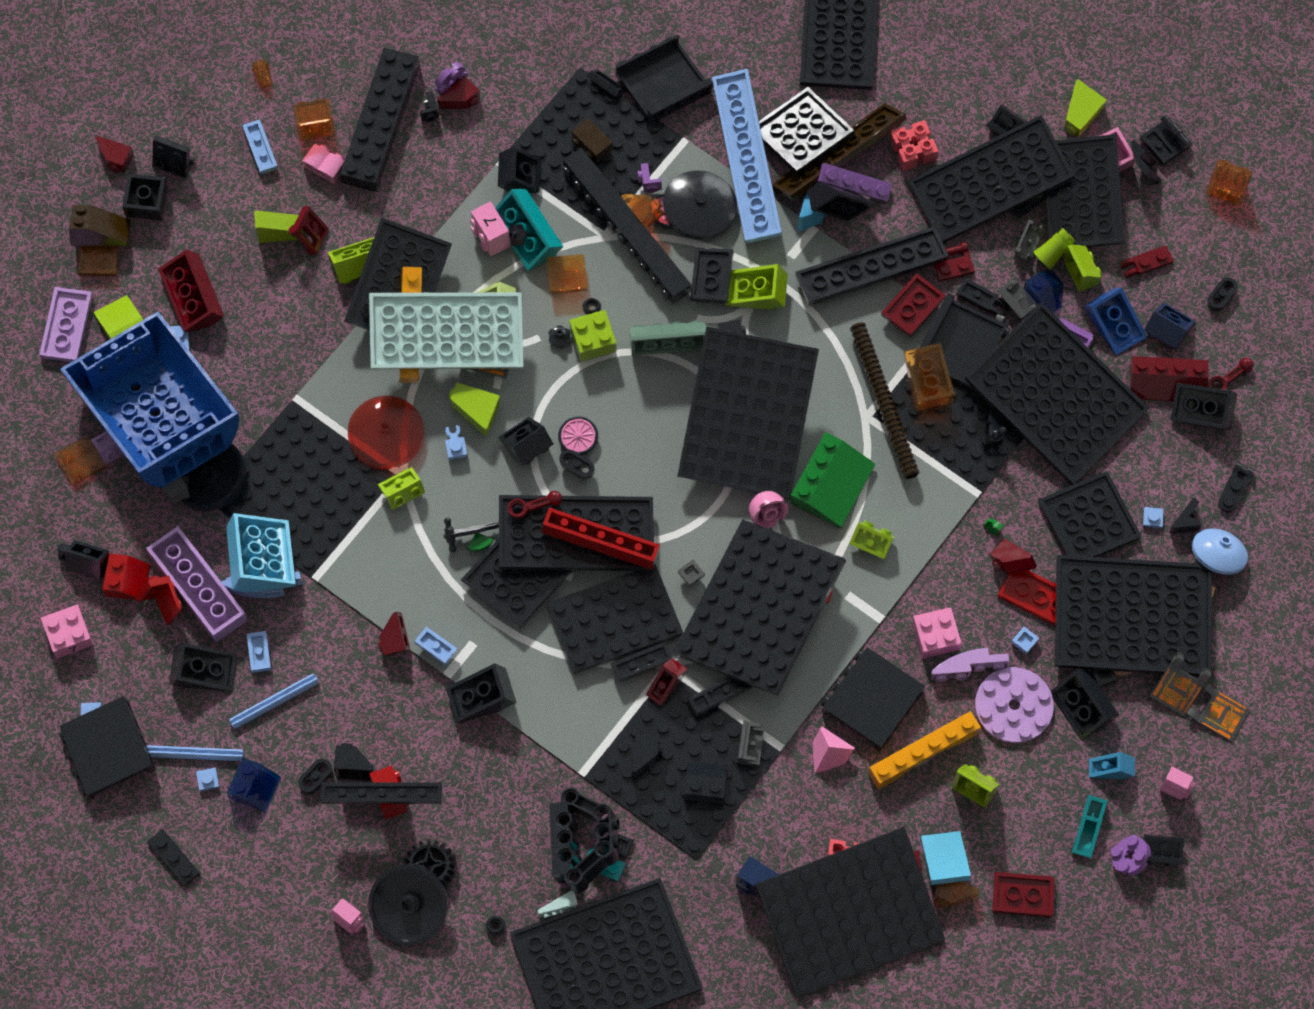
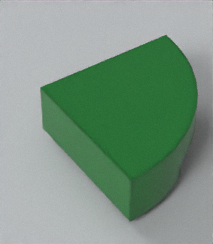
M987 519L983 524L995 536L1002 532L1004 526L994 519Z
M476 533L467 549L472 552L489 548L494 540L481 533Z

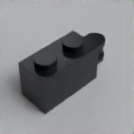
M76 540L71 545L63 543L57 546L58 560L66 562V569L100 580L105 575L109 550Z

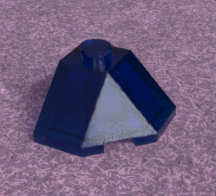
M1053 270L1038 272L1025 282L1024 289L1038 305L1042 302L1052 313L1062 306L1064 283Z

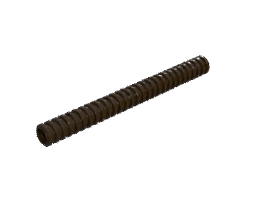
M863 322L856 323L850 327L852 337H854V342L856 343L855 346L858 348V353H860L859 357L862 358L861 362L864 363L863 367L871 384L870 387L873 389L874 398L877 400L876 403L879 405L878 409L881 410L880 414L883 415L882 420L888 431V436H890L891 445L894 447L893 450L896 452L897 461L900 463L899 467L902 468L901 472L904 473L903 478L912 479L920 471L917 469V464H915L916 460L911 453L912 449L909 448L910 444L907 443L908 438L904 428L901 427L902 422H900V417L896 411L897 408L894 406L895 403L892 401L891 392L888 390L889 386L886 385L887 381L884 380L885 375H883V370L877 359L878 356L875 354L876 351L866 324Z

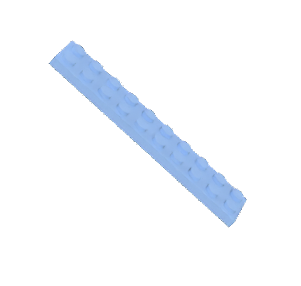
M744 69L714 76L712 80L745 242L747 244L782 236L749 71Z

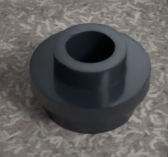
M589 298L584 301L583 312L586 315L601 311V303L597 299ZM594 306L595 309L590 310L589 307Z
M492 916L487 920L486 930L490 935L499 936L505 931L506 924L503 918ZM494 923H498L500 925L499 928L496 930L492 928V925Z

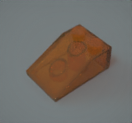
M941 343L905 350L904 357L916 411L952 404L955 394Z

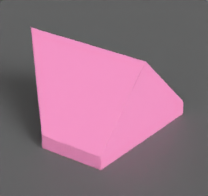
M821 727L813 741L814 772L819 773L846 764L854 747L824 727Z

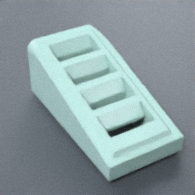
M569 891L538 910L539 919L559 915L578 908L575 893Z

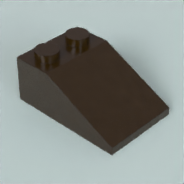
M73 205L69 223L71 246H127L131 220L93 205Z

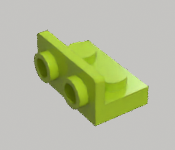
M412 467L378 484L380 491L387 499L392 510L425 494L421 479Z
M866 520L863 523L858 522L849 544L885 559L895 539L891 535L892 532L884 528L878 530L874 528L875 524Z

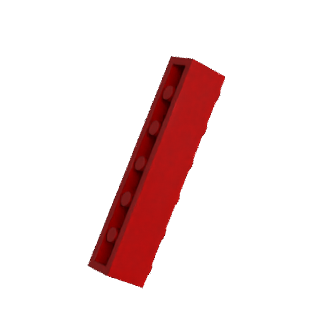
M552 508L548 509L542 528L543 534L651 570L660 544Z

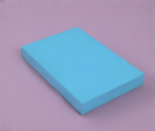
M960 831L921 836L931 885L971 880Z

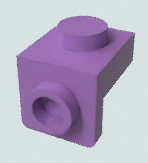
M648 163L641 164V171H637L638 182H642L643 192L654 193L662 190V180H650Z

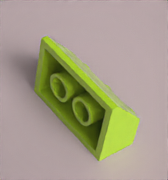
M374 237L328 252L340 284H348L353 282L354 279L360 278Z

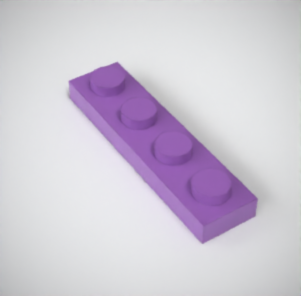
M826 163L822 164L818 182H824L825 184L884 202H888L892 186L891 183Z

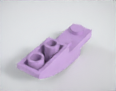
M988 648L967 651L947 659L934 668L931 672V680L936 679V682H945L948 678H955L957 681H962L970 677L971 669H974L975 672L984 671L985 668H993V670L1004 669L1008 666L1009 655H989Z

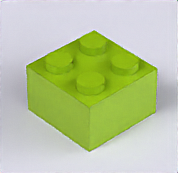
M606 310L569 320L570 332L580 362L617 352L616 340Z

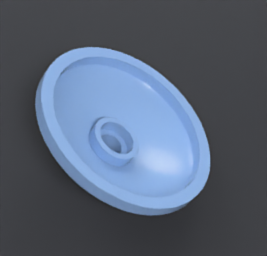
M1205 529L1198 532L1192 541V551L1197 560L1213 572L1225 575L1236 574L1242 571L1247 564L1248 554L1246 548L1236 536L1227 531Z

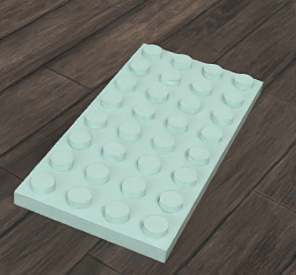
M521 292L369 293L370 369H508L524 367Z

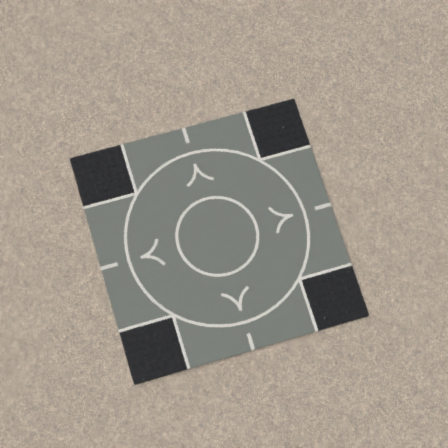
M579 68L510 147L515 146L541 159L540 192L529 194L564 247L553 259L530 271H527L511 245L509 248L491 257L488 252L482 250L479 237H475L471 231V211L490 201L496 207L509 193V191L498 187L499 161L433 236L452 243L435 293H476L498 282L516 288V292H521L524 367L509 368L507 378L467 369H419L418 383H399V369H370V331L356 326L243 456L246 463V476L243 486L235 498L227 505L219 508V510L229 518L236 513L288 520L293 564L382 630L393 612H401L410 650L454 683L494 663L505 667L517 703L495 713L693 858H698L1024 438L1005 420L1004 427L1007 430L1005 437L997 443H989L984 446L982 439L988 435V417L991 405L976 390H972L914 362L915 354L938 310L935 309L911 337L907 336L881 316V312L904 288L893 279L809 306L795 276V272L853 252L815 226L798 231L799 216L775 200L782 236L747 244L744 238L738 203L736 215L731 226L723 234L712 239H691L679 234L673 228H664L656 224L651 217L650 206L656 197L665 193L667 186L675 177L688 171L700 170L711 172L724 179L731 186L736 196L731 169L659 120L650 124L637 105L622 95L615 97L587 77L588 72ZM589 118L613 142V151L597 164L593 160L592 162L688 279L691 286L696 247L733 249L732 270L779 264L788 273L785 307L755 309L725 306V303L693 302L690 300L691 292L674 304L669 299L666 300L661 293L660 287L652 283L648 272H644L641 269L640 262L636 258L631 257L628 247L619 242L615 231H611L606 224L607 221L603 217H599L595 206L587 202L583 191H579L575 187L571 176L567 177L564 173L563 159L580 149V147L577 148L572 143L571 131ZM648 163L650 180H662V190L654 193L643 192L642 182H638L637 171H641V164ZM589 298H595L601 303V311L606 310L616 340L617 352L580 362L572 335L570 334L571 341L569 344H564L562 348H558L556 345L549 343V330L555 329L557 325H562L570 330L569 320L585 316L586 314L583 312L584 301ZM590 306L589 309L594 310L595 307ZM740 319L741 325H745L748 335L819 349L792 492L825 432L849 444L874 462L875 467L842 528L790 504V499L783 498L788 506V513L783 520L780 518L776 522V526L769 529L843 557L846 563L833 586L830 602L824 604L779 695L776 696L753 687L697 717L687 699L728 678V676L676 656L674 650L682 636L668 640L665 643L672 658L688 670L680 684L662 706L646 695L662 666L619 683L617 681L611 663L638 652L576 674L572 671L547 607V602L635 571L573 570L519 630L460 582L463 576L489 548L477 552L469 551L467 547L475 535L471 534L455 537L456 551L451 553L449 551V544L446 543V539L443 537L446 527L444 519L449 517L451 519V526L454 529L499 522V495L547 496L551 491H558L562 496L653 497L654 543L660 544L654 565L656 564L684 633L742 519L753 523L749 515V504L759 493L677 477L702 350L631 356L629 327H634L635 325L652 326L656 323L663 325L673 322L689 323L698 320L705 322V325L708 327L718 328V323ZM863 322L866 324L876 351L875 354L878 356L877 359L883 370V375H885L884 380L887 381L886 385L889 386L888 390L891 392L892 401L895 403L894 406H896L900 422H902L901 427L904 428L908 438L907 443L910 444L909 448L912 449L911 453L914 455L915 464H917V469L920 471L912 479L903 478L904 473L901 472L902 468L899 467L900 463L897 461L896 452H894V447L891 445L890 436H888V431L882 420L883 415L880 414L881 410L878 409L879 405H877V400L872 392L873 389L870 387L871 384L863 367L864 363L861 362L862 358L859 357L860 353H858V348L855 346L856 343L854 342V337H852L850 327L856 323ZM457 382L500 396V405L488 436L483 435L451 406L448 396L451 388H455ZM576 416L591 420L598 430L596 446L589 453L582 455L592 461L595 467L594 475L586 480L562 468L559 461L560 454L565 451L558 440L559 429L566 420ZM527 417H530L545 427L554 445L549 447L547 452L536 456L531 463L521 465L515 461L498 437ZM458 425L460 427V436L458 438L464 437L467 457L448 460L445 440L449 438L446 435V427H449L450 433H455L456 426ZM572 459L566 460L567 463H571L573 461ZM412 467L421 479L425 494L392 510L387 499L380 491L378 484ZM584 468L582 470L583 473H587L589 471L587 468ZM866 520L875 524L874 528L878 530L884 528L892 532L891 535L895 539L885 559L849 544L858 522L863 523ZM499 528L480 532L493 539V544L499 538ZM691 560H694L705 573V576L689 587L678 574V570ZM426 626L457 648L458 651L446 666L415 644L414 641ZM743 720L763 724L764 734L759 766L738 764ZM636 733L659 736V742H663L662 754H658L657 761L637 777H632ZM688 762L727 765L723 804L684 801Z

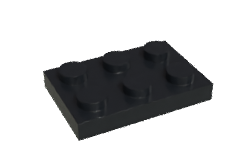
M696 247L690 295L691 301L728 303L734 256L733 249Z

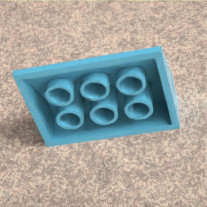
M234 513L226 526L232 590L257 592L295 586L289 521Z

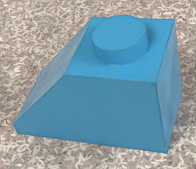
M807 192L799 216L798 231L821 224L824 216H828L811 210Z
M1118 752L1089 759V778L1126 779L1135 777V757Z

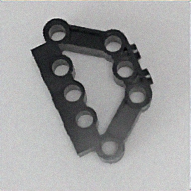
M569 787L562 792L561 802L549 804L552 876L558 884L567 883L573 892L581 893L588 888L589 883L606 867L617 862L619 857L618 847H621V840L617 829H620V822L609 805L605 803L599 804L580 794L576 788ZM576 812L597 823L594 828V835L598 839V843L581 861H579L575 854L579 845L574 834L578 829V824L574 819V813Z

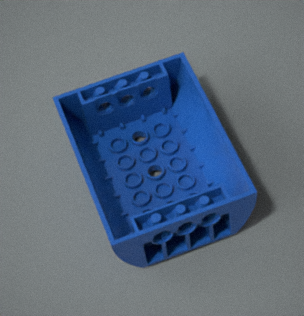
M159 312L147 317L60 369L133 468L149 485L155 487L167 486L228 449L236 436L239 425L238 412ZM134 386L141 387L138 391L131 390ZM155 411L161 412L160 415L156 417L151 416V414Z

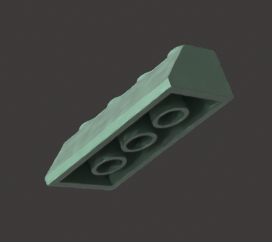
M694 320L689 323L673 322L667 325L656 323L652 326L635 325L634 327H629L631 356L702 350L706 330L705 322Z

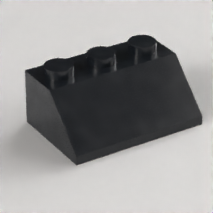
M824 182L816 183L814 187L807 190L811 210L845 221L852 220L875 207L874 202L859 194L825 184Z
M1088 669L1075 670L1051 690L1054 701L1081 740L1104 728L1119 716V713Z

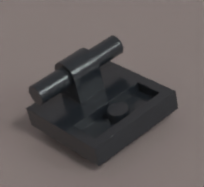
M1167 115L1160 119L1161 123L1140 136L1141 142L1162 166L1192 146V143L1184 135L1180 127Z
M156 135L153 139L152 166L186 178L189 173V164L193 165L195 158L190 157V147Z

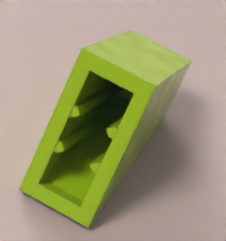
M1079 79L1075 82L1064 125L1067 133L1072 136L1076 135L1078 138L1102 112L1107 102V99Z
M254 211L255 229L259 243L298 240L289 233V228L295 224L299 215Z
M457 382L455 388H451L448 398L451 401V406L483 435L488 436L500 405V396Z

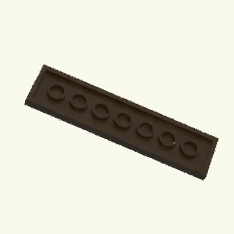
M884 103L852 126L855 135L797 175L793 170H790L772 183L773 190L792 201L799 199L808 189L819 183L818 179L823 163L842 168L848 161L856 158L862 151L871 147L880 138L885 137L887 133L899 127L907 120L906 114Z

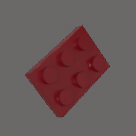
M916 273L881 312V316L911 337L944 301L946 295Z
M995 872L992 913L1052 918L1055 877Z

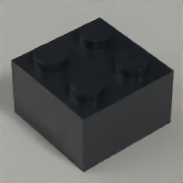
M128 174L122 205L125 217L162 221L168 190L165 177Z

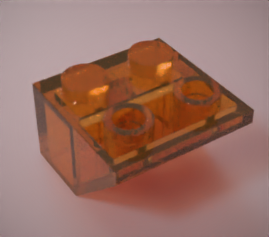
M1218 159L1206 194L1240 206L1253 172L1245 167L1235 166L1229 161Z

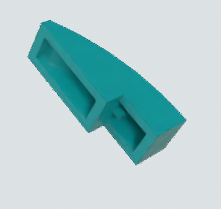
M1091 795L1087 796L1072 853L1089 858L1092 857L1108 800Z

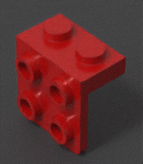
M169 575L159 578L158 576L148 578L147 582L141 586V589L136 594L138 602L156 598L166 625L171 624L181 612L182 604L177 598L175 585Z

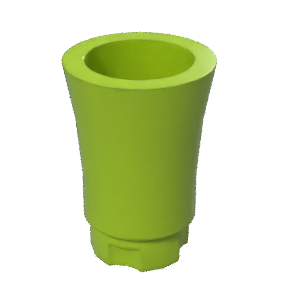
M1062 228L1033 252L1052 270L1058 260L1065 254L1067 246L1073 244L1075 240Z

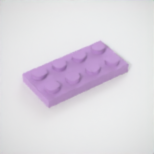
M60 287L54 288L40 349V358L73 362L79 358L93 296L92 292Z

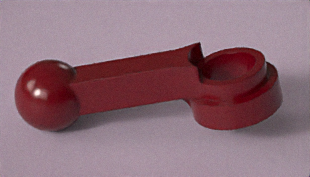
M1242 358L1239 361V365L1224 377L1218 375L1211 377L1208 382V388H1212L1213 383L1219 382L1223 386L1221 390H1226L1230 382L1242 373L1250 372L1253 369V361L1250 358Z
M551 491L547 496L527 503L522 499H513L508 504V513L511 517L520 519L529 512L549 505L558 506L562 502V495L558 491ZM515 506L523 507V511L519 514H515L512 509Z

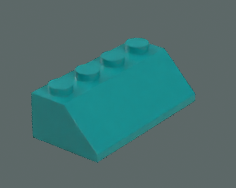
M512 189L495 207L509 231L511 225L522 224L527 232L524 245L512 246L527 271L553 259L564 247L526 189Z

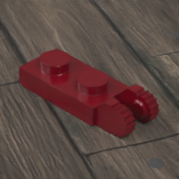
M1167 245L1128 258L1120 262L1119 265L1120 268H1126L1134 264L1135 268L1124 273L1125 278H1129L1172 264L1174 260Z

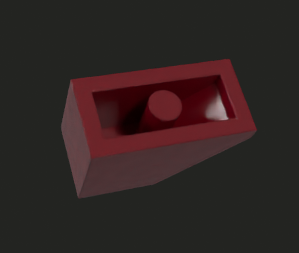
M464 76L437 98L438 106L442 109H467L479 102L480 92Z
M97 136L98 147L108 168L115 173L120 171L125 173L133 157L132 147Z
M1006 539L989 554L993 567L1007 574L1033 570L1037 567L1032 554Z
M401 612L392 613L379 636L378 647L384 656L410 651Z
M671 658L662 665L646 695L662 706L680 684L688 669L674 658Z

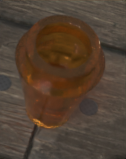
M264 59L255 61L252 64V71L262 88L271 86L272 80L269 63Z

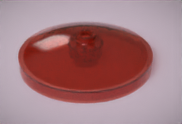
M378 396L365 401L354 411L348 424V440L353 453L363 463L374 468L392 469L406 464L419 452L424 440V425L419 412L406 400L395 396Z

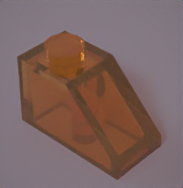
M624 194L621 196L641 223L647 228L665 214L661 209L663 205L657 198L652 199L649 195Z
M961 881L938 884L932 900L940 907H953L977 898L980 889Z

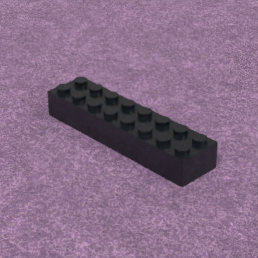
M383 48L340 172L341 183L377 192L420 67L419 56Z

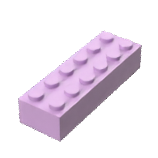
M178 526L146 548L149 557L162 574L170 576L171 581L175 585V591L215 643L247 621L245 612Z

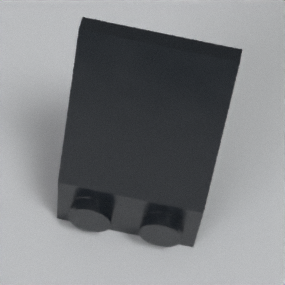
M1177 383L1170 420L1231 431L1238 393Z
M181 642L174 647L169 685L232 692L237 654Z
M495 663L446 687L456 723L499 712L517 703L506 668Z

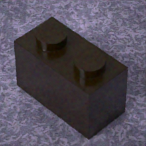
M589 118L571 131V141L574 146L582 148L596 164L613 151V142Z

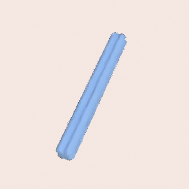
M314 674L307 676L230 718L231 726L236 729L317 685L319 683L318 679Z
M147 746L151 757L225 761H243L244 758L243 750Z

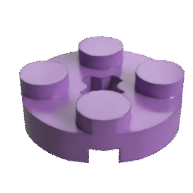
M459 62L451 64L453 68L450 70L446 68L436 79L435 85L437 87H434V89L440 95L465 76L467 78L468 72Z
M1136 835L1124 838L1111 849L1113 866L1121 874H1128L1129 876L1139 874L1148 865L1146 861L1148 856H1151L1149 845ZM1131 853H1134V854L1132 855L1133 858H1132V859H1129L1128 856H1129Z

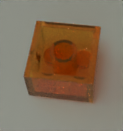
M317 99L313 102H300L297 105H292L299 141L335 134L329 99Z

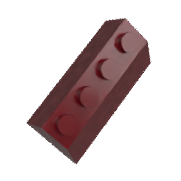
M186 249L158 268L183 332L210 327L225 317L198 253Z
M1132 356L1130 362V390L1141 400L1174 401L1177 383L1207 387L1208 360Z

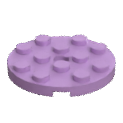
M1017 667L1000 669L986 677L981 683L975 699L976 716L983 729L997 740L1015 744L1031 741L1041 735L1048 727L1054 709L1053 697L1047 684L1035 673ZM1010 701H1017L1020 708L1012 710L1009 707Z

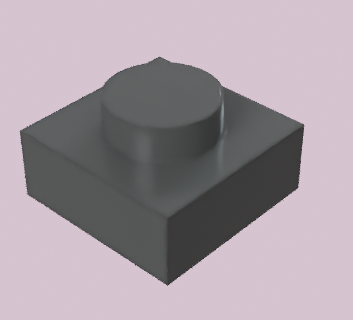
M691 560L678 570V574L689 587L705 576V573L694 560Z

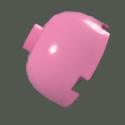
M772 491L757 494L749 504V515L753 523L767 529L776 526V522L780 518L783 520L788 513V506L784 499Z

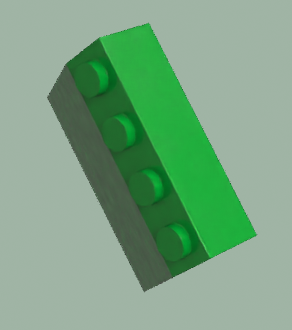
M825 432L791 494L790 504L842 528L874 469L875 463L843 440Z

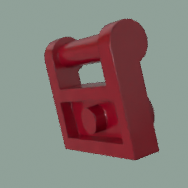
M303 206L295 224L289 228V233L296 237L306 248L307 253L312 256L318 252L329 228L309 206ZM302 229L311 237L312 243L303 235Z
M966 242L946 249L949 256L962 252V257L933 265L939 282L975 273Z

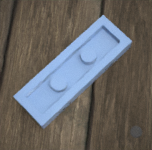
M260 119L242 125L260 175L277 170L278 166Z

